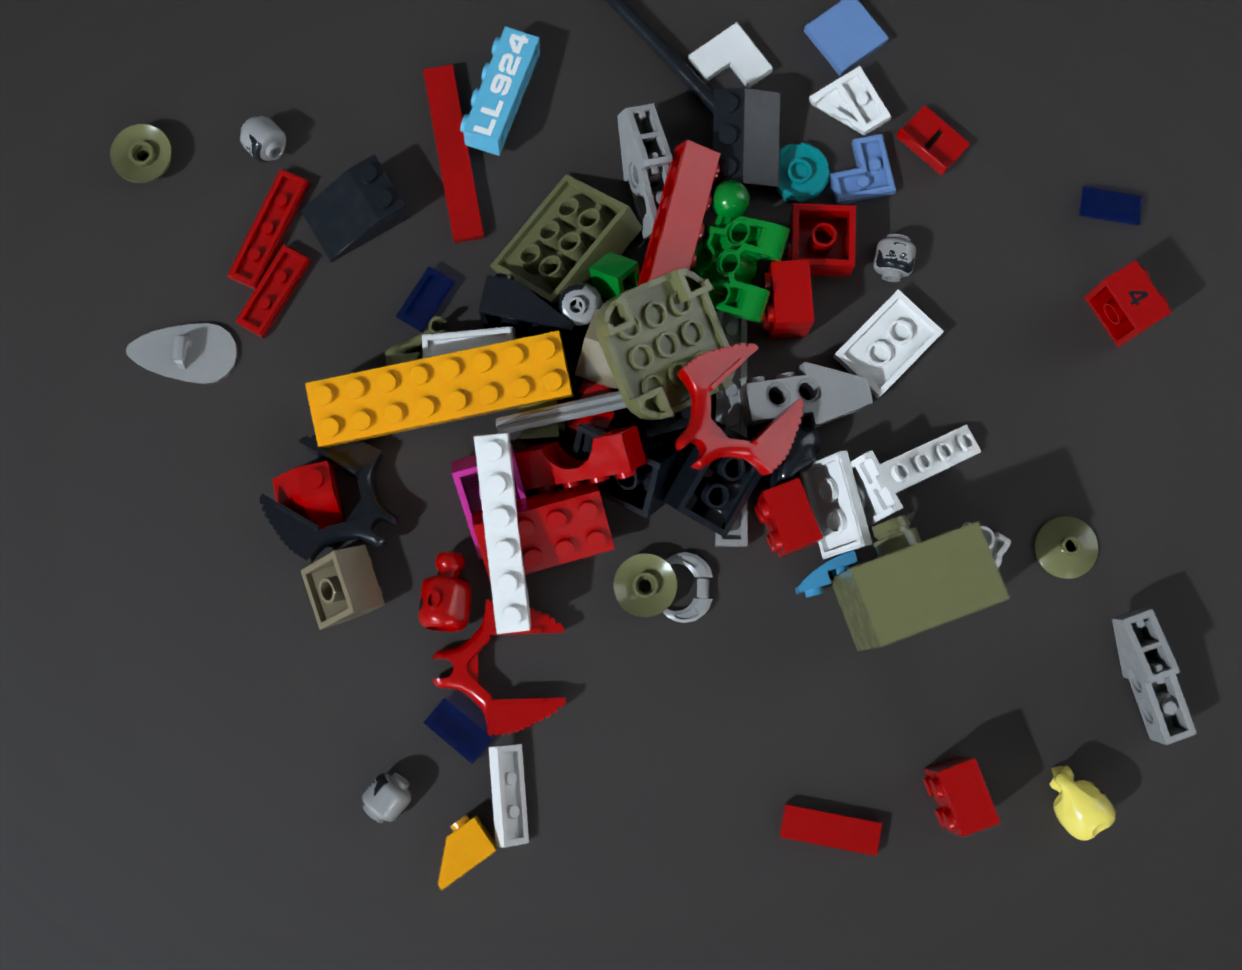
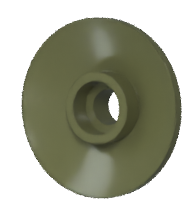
M135 124L125 128L115 137L110 149V159L113 168L122 178L133 183H147L159 178L167 170L172 159V147L167 136L157 127L149 124ZM144 154H149L146 160L141 161V157Z
M1060 516L1049 520L1039 529L1035 538L1034 550L1039 564L1046 572L1057 578L1073 579L1084 575L1093 567L1098 556V542L1093 530L1085 522L1075 517ZM1067 541L1074 543L1075 548L1073 552H1069L1066 549L1065 544Z
M648 553L637 554L625 560L616 571L613 582L614 594L620 606L628 613L638 617H653L664 612L672 604L677 592L676 575L669 563L663 558ZM646 580L650 582V591L642 592L639 589L641 581Z

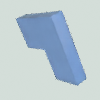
M883 134L853 139L851 144L857 168L830 173L829 175L835 205L895 194L896 187Z

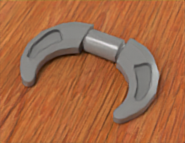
M688 552L674 554L665 561L669 565H684L689 568L694 577L698 578L697 598H694L691 604L683 610L672 611L666 609L663 613L675 622H694L707 613L713 599H708L709 578H713L712 572L707 562L696 554Z

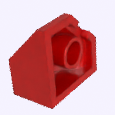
M328 461L296 467L272 479L276 502L295 511L320 526V528L324 529L326 526L345 522L336 470Z

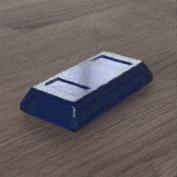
M1083 186L1079 216L1140 226L1144 196Z
M428 266L396 315V318L422 333L455 281Z
M445 697L423 722L471 764L477 760L493 740L491 736H488L484 730Z

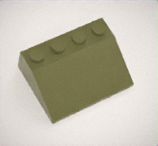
M566 174L490 267L497 273L508 274L514 277V280L519 281L560 313L558 304L562 292L569 286L579 283H586L592 286L589 267L609 251L621 255L643 227L628 205Z

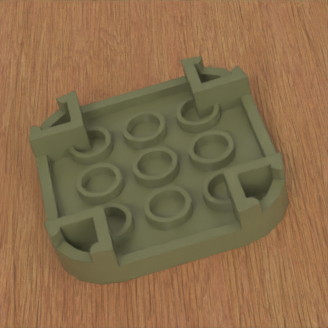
M687 268L663 274L610 298L601 306L596 317L595 329L597 338L622 399L630 412L641 419L657 420L672 417L675 413L691 406L690 393L677 373L691 362L692 359H696L698 355L702 356L704 352L708 353L710 350L714 351L717 348L720 350L721 347L726 348V346H729L708 294V291L714 289L708 278L702 279L696 273L688 271ZM735 371L713 389L709 395L729 388L733 384L731 380Z

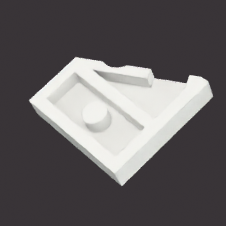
M860 66L809 96V101L813 106L864 136L891 120L890 113Z

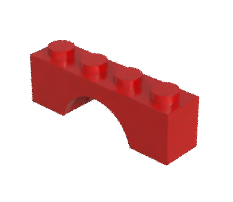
M637 425L610 430L594 438L592 451L587 461L571 457L560 447L557 441L533 445L514 454L524 490L537 488L539 493L553 490L559 484H563L564 488L575 487L582 484V480L590 479L591 484L608 480L610 475H617L618 479L628 478L637 474L636 469L647 463Z

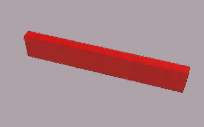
M453 64L423 69L453 241L456 244L484 239L468 146L465 145L464 134L460 131L463 117Z

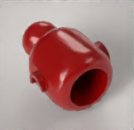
M440 552L435 559V566L438 570L437 576L427 577L422 582L421 595L418 600V620L424 628L430 630L459 632L466 628L470 619L472 587L468 581L460 578V573L465 567L464 556L459 553Z

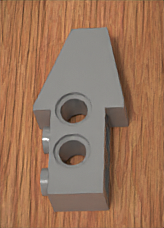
M654 103L625 108L617 115L624 182L629 181L639 223L643 227L641 230L643 239L650 238L669 164L673 162L672 154Z
M808 362L802 363L795 369V372L776 375V379L765 381L764 376L749 378L746 380V384L737 390L744 427L770 423L785 408L799 398L804 402V408L801 409L803 417H800V419L804 418L805 425L812 428H817L862 410L873 403L868 378ZM799 387L808 390L810 394L809 400H805L800 396ZM769 391L778 394L780 398L779 405L770 401Z
M1140 608L1112 618L1123 678L1129 679L1150 740L1168 745L1196 735L1197 732L1176 674L1180 673L1179 667L1153 609Z

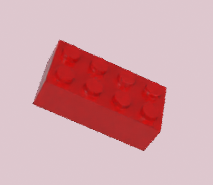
M587 480L575 487H562L516 500L525 574L615 549L597 483L591 484L590 480ZM480 510L472 513V523L491 584L483 511Z

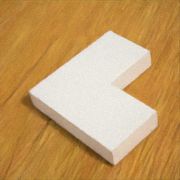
M737 22L691 53L688 57V61L705 82L731 67L746 88H750L772 73L773 69Z

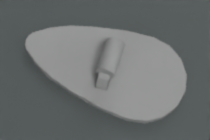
M211 323L186 324L152 331L138 337L129 343L126 348L128 357L150 372L199 384L216 383L227 377L235 367L238 357L237 343L231 333L223 327Z

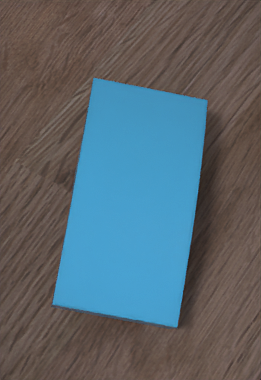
M855 550L839 555L809 573L795 587L796 594L805 592L806 598L825 593L823 587L831 584L828 572H832L833 577L850 569V566L858 563Z

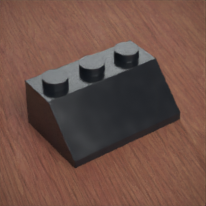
M750 88L714 89L713 151L721 154L718 161L720 172L713 185L718 186L723 181L734 180L742 183L745 188L779 187L781 93Z
M713 420L729 439L747 440L750 442L749 439L728 426ZM694 444L661 501L726 538L762 475L746 460L730 457L717 458L702 469H693L690 466L699 457V449Z

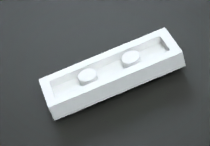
M522 744L489 747L496 847L505 848L529 843Z

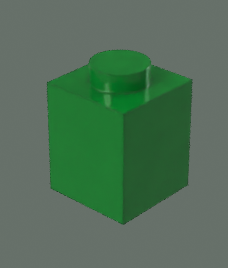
M610 251L589 267L592 286L598 290L601 296L608 299L636 287L640 277L637 261Z

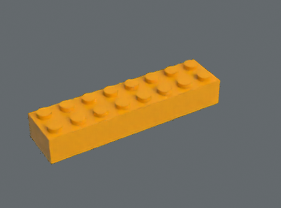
M559 330L305 383L318 447H331L574 396L563 340Z

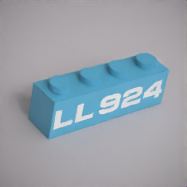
M508 27L504 28L501 37H496L494 40L492 60L484 65L481 76L483 82L480 89L475 88L471 99V106L473 107L470 114L464 115L460 131L464 134L465 145L497 156L501 154L540 55L539 37Z

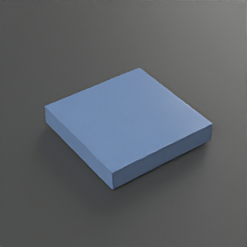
M858 0L840 1L804 28L805 34L839 76L887 44L889 40L888 36Z

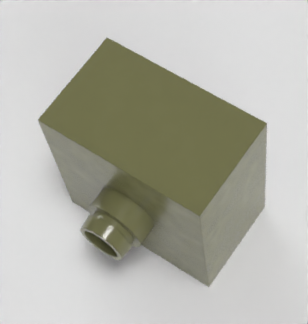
M906 515L890 519L872 527L874 537L878 540L873 543L878 558L850 568L830 579L857 651L885 646L1010 599L979 521L923 542L917 528L910 529V522Z

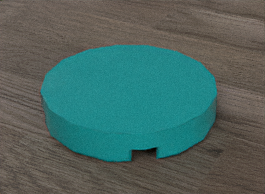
M807 143L785 145L780 149L779 187H773L772 189L780 198L789 203L803 204L813 201L822 194L829 181L827 158L818 148Z

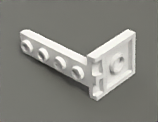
M967 425L882 464H879L872 450L850 462L868 527L903 508L896 493L982 452Z

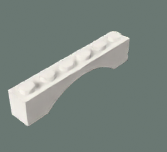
M508 432L475 436L474 443L497 634L529 631L531 628V616L518 526L510 434Z

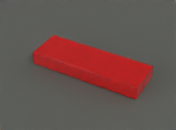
M283 244L235 322L264 339L310 266L311 259Z
M784 804L779 837L877 856L882 823Z

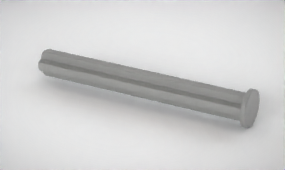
M616 391L499 417L496 419V428L498 433L509 432L510 434L628 407L624 403L620 392Z

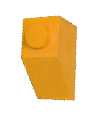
M465 815L450 826L453 832L446 837L438 886L441 890L499 848L496 847L495 840L477 815L472 819Z

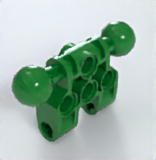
M734 180L723 181L712 192L711 206L716 213V218L713 226H706L704 240H701V243L695 248L694 253H696L697 257L692 272L702 279L708 278L714 289L708 291L715 310L737 318L761 323L770 291L750 285V282L756 274V263L759 259L781 261L790 229L775 223L744 217L743 215L749 208L750 195L747 189L740 182Z

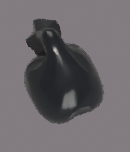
M802 423L798 425L799 430L796 432V438H793L795 441L791 444L792 448L788 450L789 454L785 456L786 459L782 461V464L777 469L773 470L772 474L763 476V480L769 488L789 482L795 474L806 472L812 467L818 457L822 442L818 430Z

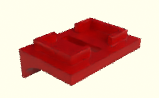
M926 105L903 128H900L896 136L941 176L970 146L968 141ZM938 131H941L943 133L942 136L927 150L924 146Z

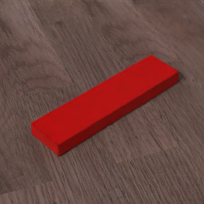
M280 169L227 274L229 279L255 290L269 268L310 186V182L307 179Z

